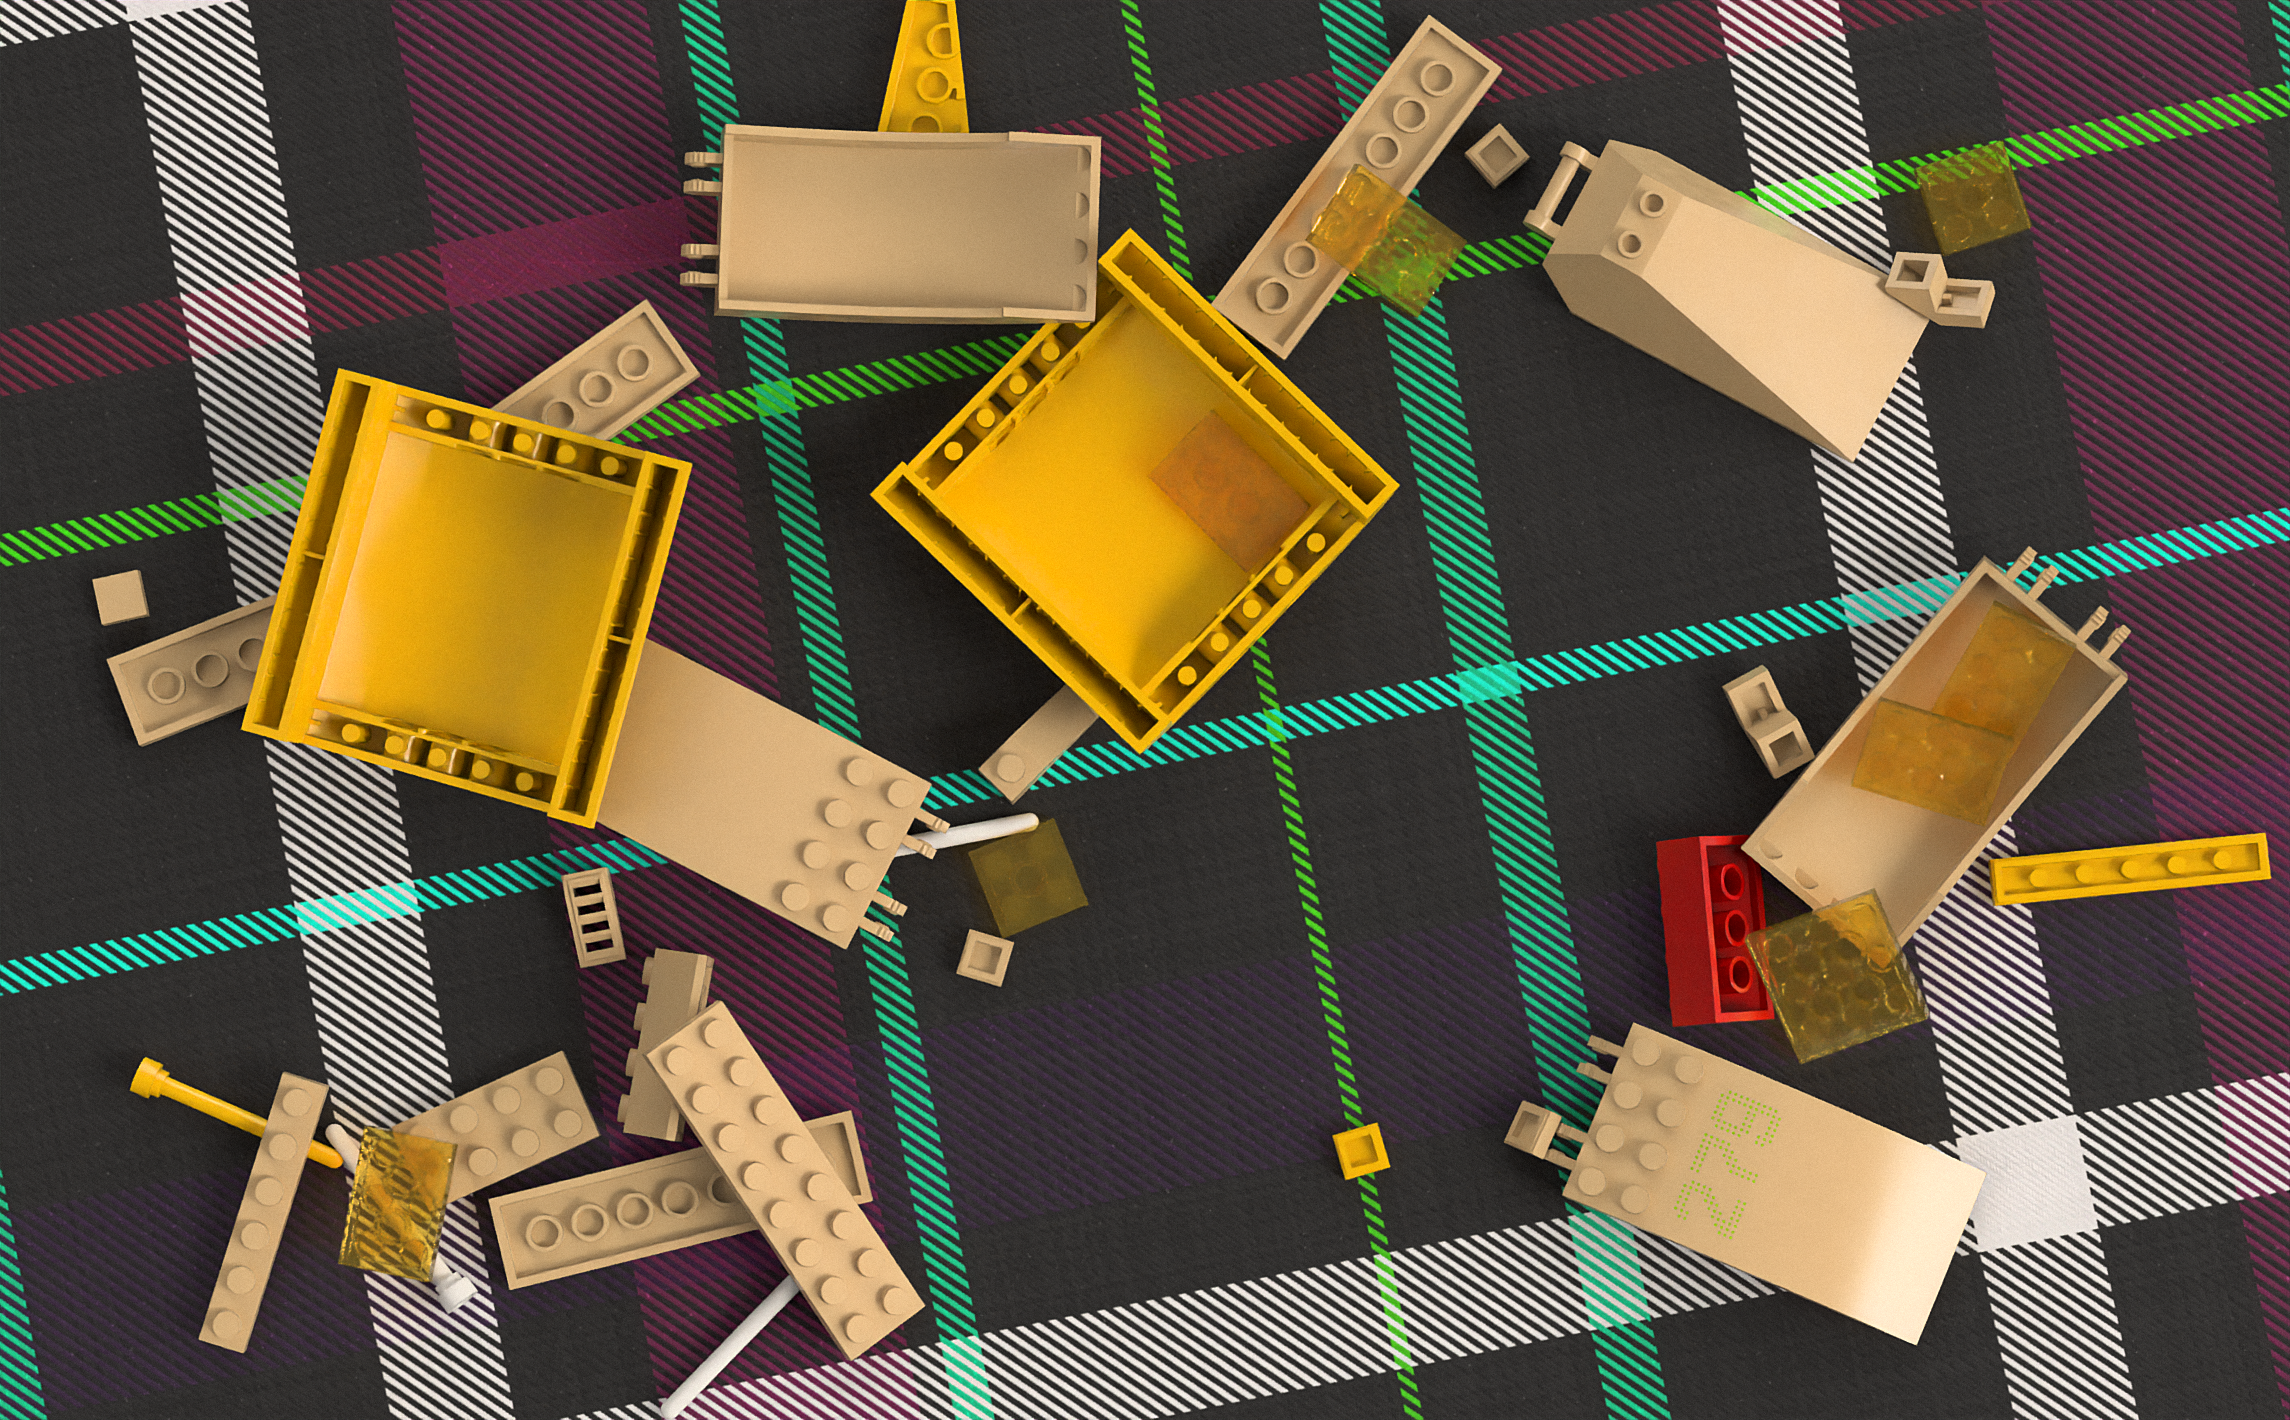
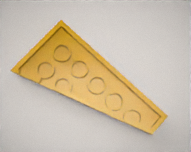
M907 0L877 132L969 133L955 0Z

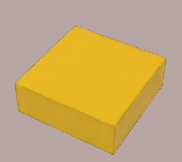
M1377 1123L1332 1135L1345 1180L1390 1167Z

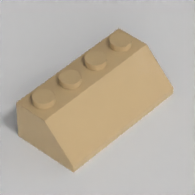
M656 948L654 958L646 957L642 984L649 985L646 1003H638L634 1021V1030L641 1031L638 1049L630 1048L626 1065V1076L633 1077L630 1095L622 1094L617 1121L625 1123L623 1132L682 1142L686 1120L642 1054L706 1009L714 964L713 958L701 954Z

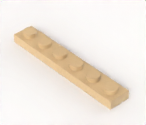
M288 1072L282 1074L199 1340L240 1353L246 1351L330 1085Z

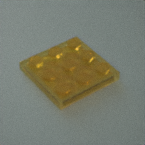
M1875 888L1750 933L1745 938V943L1800 1064L1928 1019L1930 1015L1927 1004Z

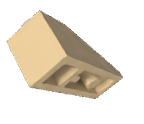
M1065 684L979 768V772L1013 805L1100 716Z

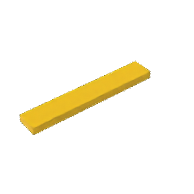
M2266 833L1988 860L1993 906L2271 879Z

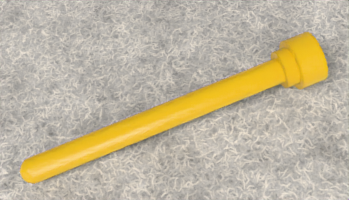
M147 1057L141 1062L131 1084V1092L145 1098H149L150 1095L159 1098L162 1094L261 1138L263 1137L267 1119L170 1078V1072L163 1070V1064ZM312 1140L307 1158L330 1168H338L342 1165L344 1160L334 1148Z

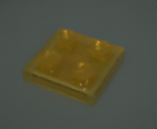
M2003 140L1918 167L1913 171L1942 257L2029 230L2032 227Z
M1054 818L968 852L1003 939L1089 905Z

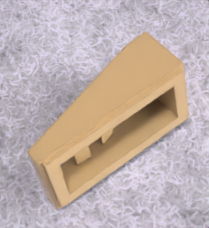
M603 867L561 876L580 968L627 959L609 868ZM600 884L602 892L577 897L576 888ZM601 902L605 904V911L585 915L580 914L579 907ZM608 920L610 929L584 934L583 925ZM612 938L614 947L588 952L586 943Z

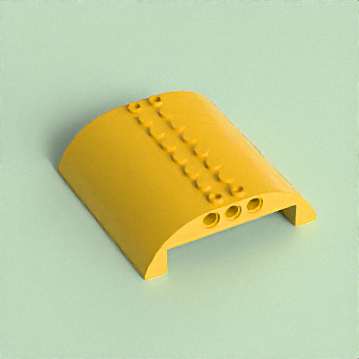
M1129 228L1098 260L1095 322L1046 323L908 465L902 461L870 496L1140 755L1169 730L1304 593L1370 522L1400 485L1144 240Z
M338 368L241 730L283 742L303 743L547 812L549 817L594 829L692 463Z

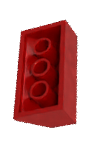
M1751 835L1698 836L1656 842L1657 868L1662 901L1661 914L1664 923L1666 945L1665 959L1668 968L1670 990L1669 1004L1672 1012L1673 1027L1774 1019L1761 866L1741 849Z

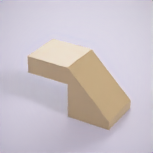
M1897 252L1885 285L1886 292L1935 323L1945 326L1984 328L1995 296L1992 281L1948 278L1941 254Z
M1761 665L1722 686L1741 727L1774 779L1815 758L1798 719L1786 709L1767 668Z

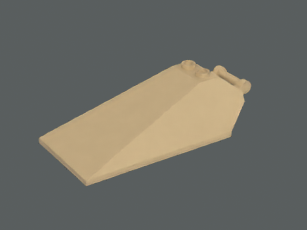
M1609 140L1600 158H1598L1581 146L1567 141L1560 152V156L1563 158L1535 210L1528 211L1523 224L1554 241L1542 265L1569 308V312L1840 458L1853 463L1930 319L1886 292L1885 285L1889 275L1657 151ZM1580 167L1591 174L1563 226L1554 223L1551 217L1577 169Z

